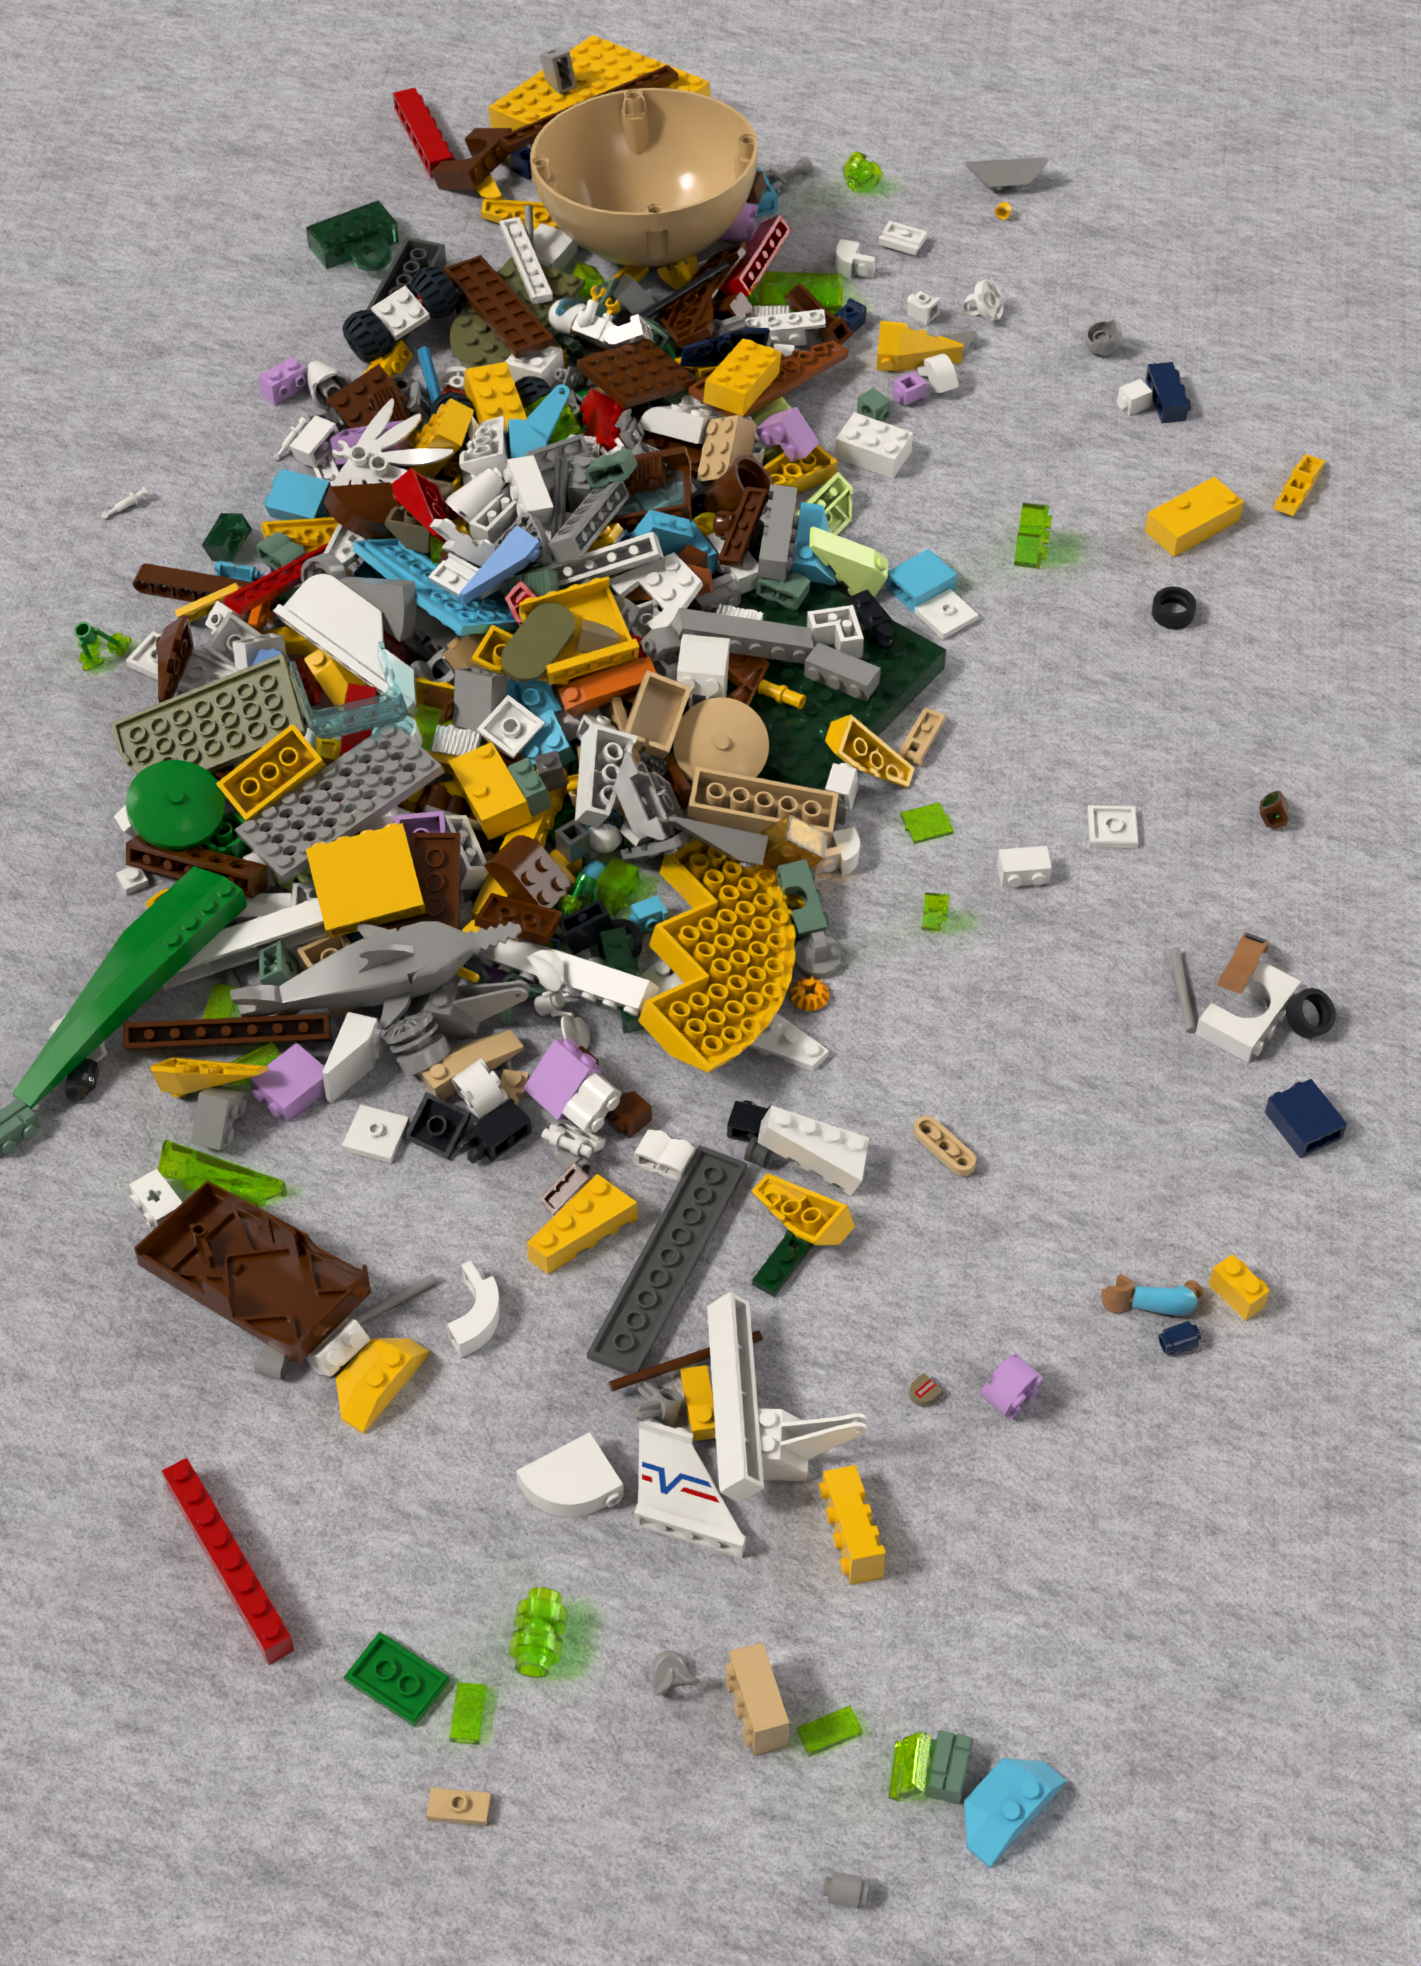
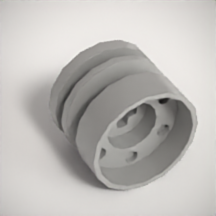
M429 1010L404 1018L383 1036L385 1042L391 1044L389 1049L392 1053L403 1051L396 1061L406 1076L414 1075L430 1068L446 1057L451 1051V1047L442 1033L433 1034L437 1030L438 1024L432 1021L433 1015Z

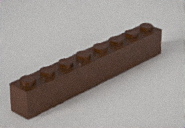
M329 1013L123 1023V1045L127 1051L332 1042V1025Z

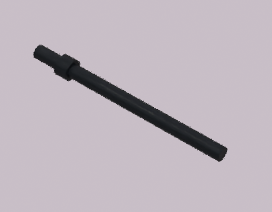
M725 260L714 268H708L704 271L703 275L645 310L639 316L650 318L704 283L712 282L717 278V275L730 268L728 261Z

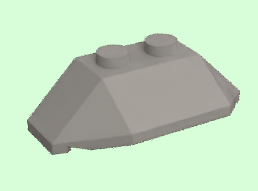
M1039 157L965 162V166L984 185L991 187V190H1003V186H1011V189H1022L1023 185H1028L1045 167L1048 159Z

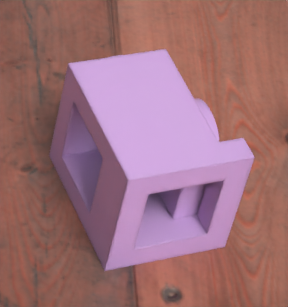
M915 371L894 380L892 392L894 400L896 402L901 401L904 405H908L918 399L925 400L927 382Z

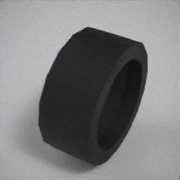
M1171 586L1163 588L1154 596L1152 616L1163 627L1169 629L1184 628L1194 619L1196 599L1193 594L1181 587ZM1177 603L1186 608V611L1173 613L1165 610L1161 605Z
M1310 988L1294 994L1288 1000L1286 1018L1289 1026L1296 1034L1303 1038L1311 1039L1331 1030L1336 1020V1010L1332 1000L1326 993L1320 989ZM1304 1000L1311 1002L1317 1009L1319 1014L1317 1027L1309 1024L1304 1016Z

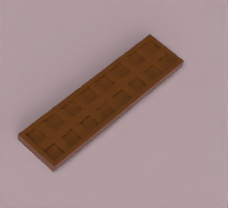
M482 255L444 268V272L448 275L454 287L516 359L555 345L554 337Z

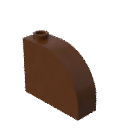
M390 482L330 486L324 504L332 517L340 525L357 535L367 538H396L385 526V520L391 509L395 506H402L394 499V491Z

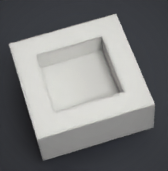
M131 866L116 873L117 880L126 895L149 886L148 879L140 868Z

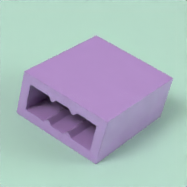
M569 1038L553 1040L523 1088L557 1120H570L562 1113L569 1100L578 1092L584 1080L592 1072L601 1074L603 1071L596 1064L595 1058L579 1050V1045Z
M298 1043L268 1064L267 1072L250 1078L251 1094L260 1103L264 1102L275 1117H281L286 1123L325 1093L322 1076L325 1066Z

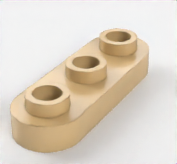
M922 1116L915 1121L913 1129L915 1138L953 1173L966 1176L974 1171L976 1165L975 1154L939 1121L931 1116Z

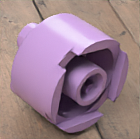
M746 202L731 227L720 238L738 244L744 241L747 245L751 238V234L748 233H753L756 221L753 217L756 218L759 206Z
M1015 1353L1014 1356L1010 1355L993 1372L992 1384L990 1385L986 1382L980 1391V1395L1001 1414L1012 1420L1020 1412V1405L1023 1401L1030 1402L1039 1391L1037 1388L1044 1378Z

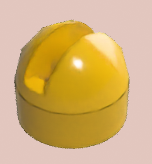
M1008 202L999 203L994 210L996 217L1000 220L1008 219L1012 213V206Z

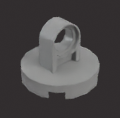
M823 931L810 933L809 936L803 937L794 948V965L798 972L808 974L809 978L811 976L814 979L831 977L836 973L839 966L841 967L842 949L837 941L829 936H825Z

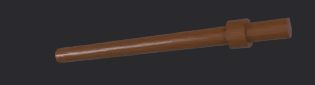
M759 1330L752 1332L753 1343L763 1340ZM710 1347L608 1382L609 1388L613 1392L710 1359Z

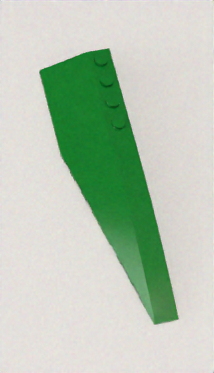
M195 866L191 868L123 931L13 1091V1096L20 1098L30 1109L35 1107L74 1068L85 1060L248 906L243 889L224 876Z

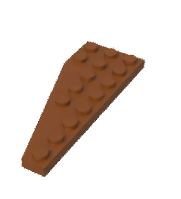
M834 341L811 346V350L808 351L795 350L792 351V355L785 357L781 354L778 376L742 417L746 418L846 359L849 350ZM710 375L689 386L688 394L703 402L705 380ZM706 404L714 410L725 415L726 417L737 415L735 413Z

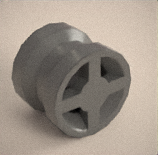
M754 1136L746 1148L744 1160L747 1162H757L758 1166L765 1168L770 1161L773 1151L757 1143L758 1137Z

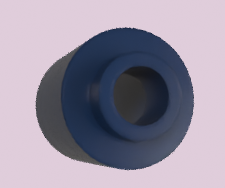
M1189 1321L1164 1329L1163 1333L1158 1334V1340L1164 1354L1171 1353L1175 1355L1198 1347V1340H1201V1334L1197 1325H1192Z

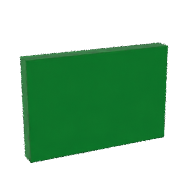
M379 1631L345 1674L344 1681L413 1727H416L448 1685L450 1678Z

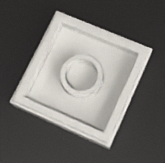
M1088 805L1087 816L1090 848L1138 849L1136 806Z

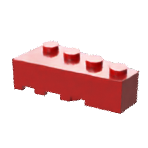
M591 388L580 406V412L584 414L582 421L587 427L585 435L597 437L596 444H600V449L604 447L609 452L617 446L615 443L616 438H619L623 443L619 435L621 429L620 427L616 428L615 424L622 412L630 409V407L623 409L612 398Z

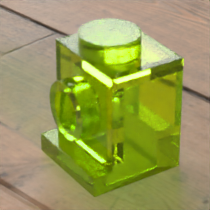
M925 892L921 930L941 931L942 922H947L950 894Z

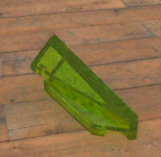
M164 1140L158 1171L163 1178L183 1180V1189L195 1192L205 1181L209 1180L258 1208L264 1206L266 1200L278 1195L282 1197L287 1195L286 1184L283 1180L169 1140Z

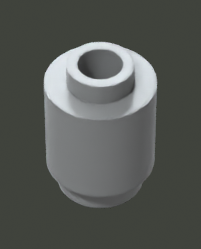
M832 1872L831 1877H825L823 1896H828V1903L852 1908H857V1906L865 1907L869 1881L862 1880L860 1876Z

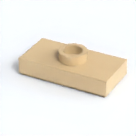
M431 1788L427 1820L487 1826L491 1794L487 1792Z

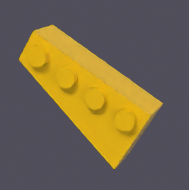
M596 1174L527 1242L528 1260L545 1273L550 1274L576 1258L577 1253L586 1248L594 1247L597 1245V1241L607 1235L612 1236L626 1223L631 1224L638 1220L637 1202Z

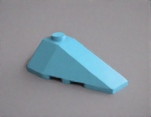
M801 502L791 572L802 574L811 582L835 585L836 573L830 565L825 566L810 548V528L816 527L830 533L824 506Z

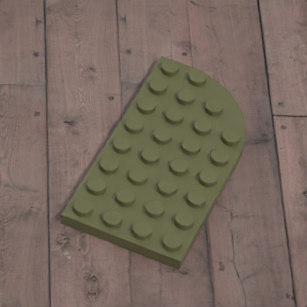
M511 256L497 273L543 326L548 329L551 326L548 317L551 306L561 299L573 301L585 287V280L540 264L552 291L553 300L532 304L514 259ZM470 304L454 320L450 330V346L453 356L461 362L462 367L468 369L503 363L512 354Z
M283 653L110 723L118 752L127 765L137 774L152 764L166 760L192 762L213 773L248 759L291 724H294L303 736L306 734L291 674Z

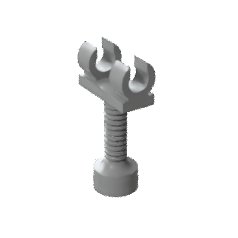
M804 157L798 160L796 167L781 175L773 168H770L769 171H764L763 174L770 184L774 183L772 187L775 189L778 197H780L784 192H789V182L787 180L800 173L802 175L811 173L813 165L809 158Z

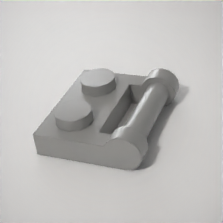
M417 380L411 384L410 400L407 402L406 408L416 415L421 414V421L424 424H428L431 418V403L427 389Z

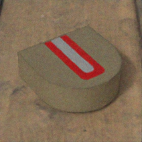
M925 1373L914 1380L910 1386V1399L918 1406H930L943 1395V1390Z

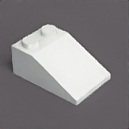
M351 1012L347 1013L322 1071L327 1102L333 1103L372 1070L377 1059H381L384 1046L380 1041L382 1032L378 1028L377 1018Z

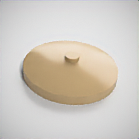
M710 698L691 707L681 718L673 740L674 758L685 778L690 783H693L696 767L757 778L768 757V733L761 718L748 705L731 698Z

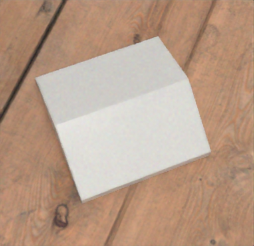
M228 612L204 649L213 658L235 667L232 642L262 634L231 612Z
M507 695L477 728V731L489 743L492 742L496 750L514 759L545 723Z

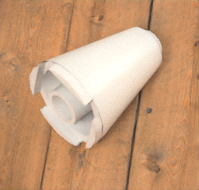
M313 361L306 368L307 381L314 404L319 409L330 412L331 407L328 405L327 399L350 384V379L344 373L321 361Z
M487 468L447 497L445 502L464 520L470 523L502 491L506 484L503 481L504 476L497 468L493 470Z

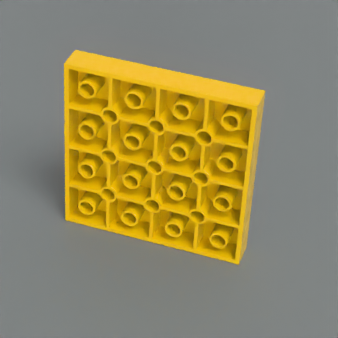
M589 36L569 51L577 88L559 94L545 80L542 69L488 107L491 128H512V131L667 64L598 36ZM670 66L678 73L679 80L662 88L696 92L711 97L709 81Z

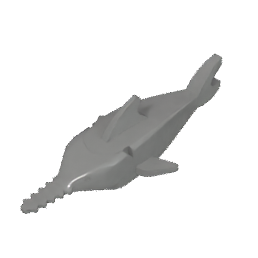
M423 921L403 926L398 931L397 928L388 930L360 923L357 929L364 937L363 939L329 955L280 986L254 985L230 990L231 999L234 1004H238L242 1017L269 1016L286 1009L350 1008L384 1004L380 1027L383 1030H387L408 1010L411 998L433 992L441 984L448 982L473 955H478L480 950L487 951L490 946L497 947L499 942L506 944L508 939L515 940L517 935L522 932V928L519 924L508 922L506 926L499 924L496 929L490 926L486 931L480 928L478 932H473L472 930L464 932L438 921Z

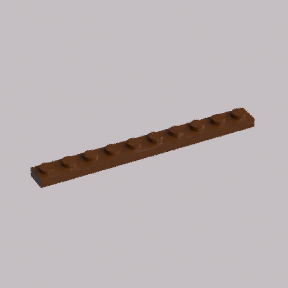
M666 65L593 97L629 89L662 88L678 81V73ZM570 107L498 137L499 144L509 153L533 144L542 128L555 116Z

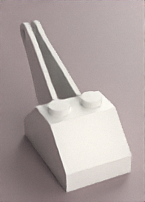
M683 634L677 668V682L692 687L686 703L689 709L697 703L710 698H726L730 639Z
M758 1408L763 1480L807 1482L808 1460L867 1432V1426L865 1425L867 1417L863 1414L854 1413L839 1417L801 1420L782 1409Z

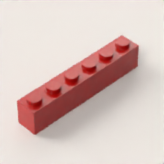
M415 87L393 92L394 109L430 178H434L431 171L441 161H455L454 154L449 152L447 141H443L442 132L440 129H437L434 117L431 118L429 107L424 105L422 94L419 95Z
M780 214L762 222L747 244L748 250L744 255L745 259L736 266L720 288L725 297L739 292L748 297L753 292L791 231Z

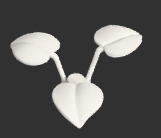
M549 950L532 953L527 959L533 965L541 984L547 990V992L535 998L534 1006L537 1013L541 1016L551 1014L552 1017L562 1016L561 1029L564 1039L569 1038L575 1041L579 1047L582 1045L587 1050L590 1044V1034L584 1020L581 1017L574 1018L572 1012L560 1011L565 1005L564 998L571 996L567 993L555 992L563 984L561 978L564 975V967L560 958ZM593 957L588 960L600 965L607 966V964L601 958Z

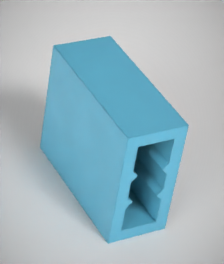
M281 468L278 476L274 477L270 495L268 494L265 498L264 505L269 516L280 520L323 518L327 510L324 500L331 486L330 481Z
M654 510L647 512L631 534L633 538L650 532L656 534L663 557L671 553L678 555L693 538L689 519Z
M926 549L889 570L886 589L914 613L915 607L949 588L955 591L957 573L953 568L946 565L938 555Z

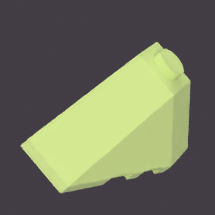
M816 527L810 528L811 550L825 566L830 565L836 573L835 578L839 582L844 581L849 587L847 592L852 596L868 589L875 597L888 578V559L867 546Z

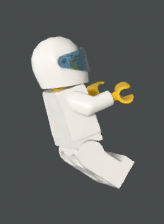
M598 285L593 286L590 291L592 299L588 300L587 305L586 302L567 295L561 300H557L551 306L548 313L549 323L555 331L571 336L578 335L580 338L607 350L638 342L642 339H650L654 342L651 327L638 314L630 317V323L619 327L612 323V315L618 313L621 309L618 299L614 304L612 298L606 300L605 304L608 311L603 314L602 318L595 315L598 306L597 301L599 297L606 294V287H603L601 293L597 294L596 289Z

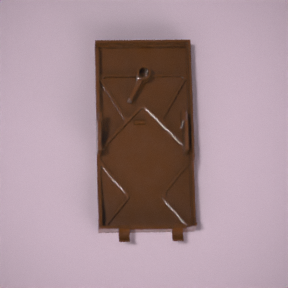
M209 1180L205 1181L134 1247L140 1267L298 1364H301L371 1294L367 1265L364 1264L362 1269H359L317 1247L310 1239L309 1234Z

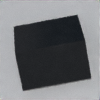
M426 1092L403 1138L449 1160L456 1151L460 1141L465 1137L472 1113Z

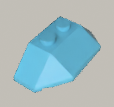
M1002 1758L964 1800L967 1849L986 1866L991 1868L1062 1789L1067 1780L1044 1761Z

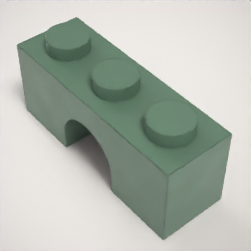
M806 859L779 865L775 875L782 894H786V896L797 895L805 904L803 908L793 910L791 913V922L795 928V940L800 941L803 937L809 936L810 933L823 931L825 934L829 925V918L827 912L822 911L820 904L822 903V896L820 890L815 888L813 882L815 881V873L812 866H808Z

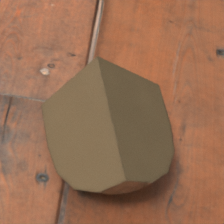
M584 620L577 651L589 653L616 645L619 636L606 625Z

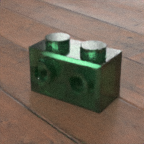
M221 513L204 540L202 547L212 561H234L252 528L242 513Z

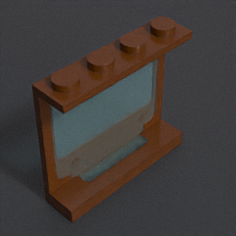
M686 446L634 455L635 459L661 455L666 467V488H661L654 492L644 491L630 495L607 525L619 523L623 530L627 529L629 533L633 532L649 510L682 517L692 522L691 460Z

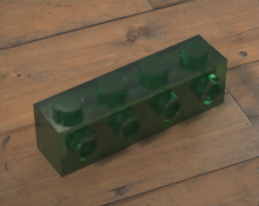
M625 927L600 932L606 966L637 976L636 972H639L640 968L637 957L632 958L631 950L634 949L631 934H626ZM617 1006L623 1034L645 1029L638 1022L641 1013L638 1016H633L624 1012L623 1007Z

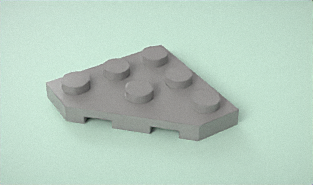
M680 830L662 841L654 838L637 847L634 844L626 846L620 850L623 860L631 858L632 861L646 856L647 858H652L662 854L661 852L665 856L677 852L678 849L690 843L689 839L693 836Z

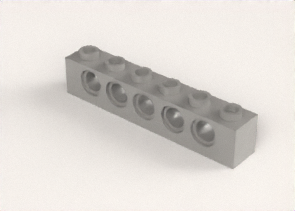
M624 481L609 482L603 487L593 488L548 543L549 550L557 564L583 556L630 497Z

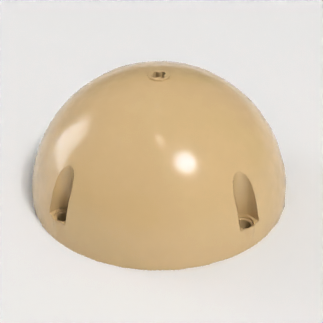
M640 88L622 90L593 97L573 105L549 121L536 136L531 148L532 180L552 219L570 239L584 250L617 264L633 267L664 266L698 254L716 242L731 227L742 211L753 185L758 163V140L752 125L741 113L715 98L678 89Z

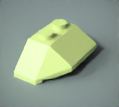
M837 472L805 502L824 506L829 530L832 534L838 535L852 520L851 495L853 494V487ZM800 508L795 512V515L800 514Z

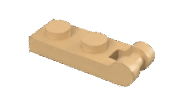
M924 707L898 754L903 759L912 760L914 764L920 766L942 728L946 715ZM911 748H915V749H918V750H917V752H915V751H912V750H910V749H911Z

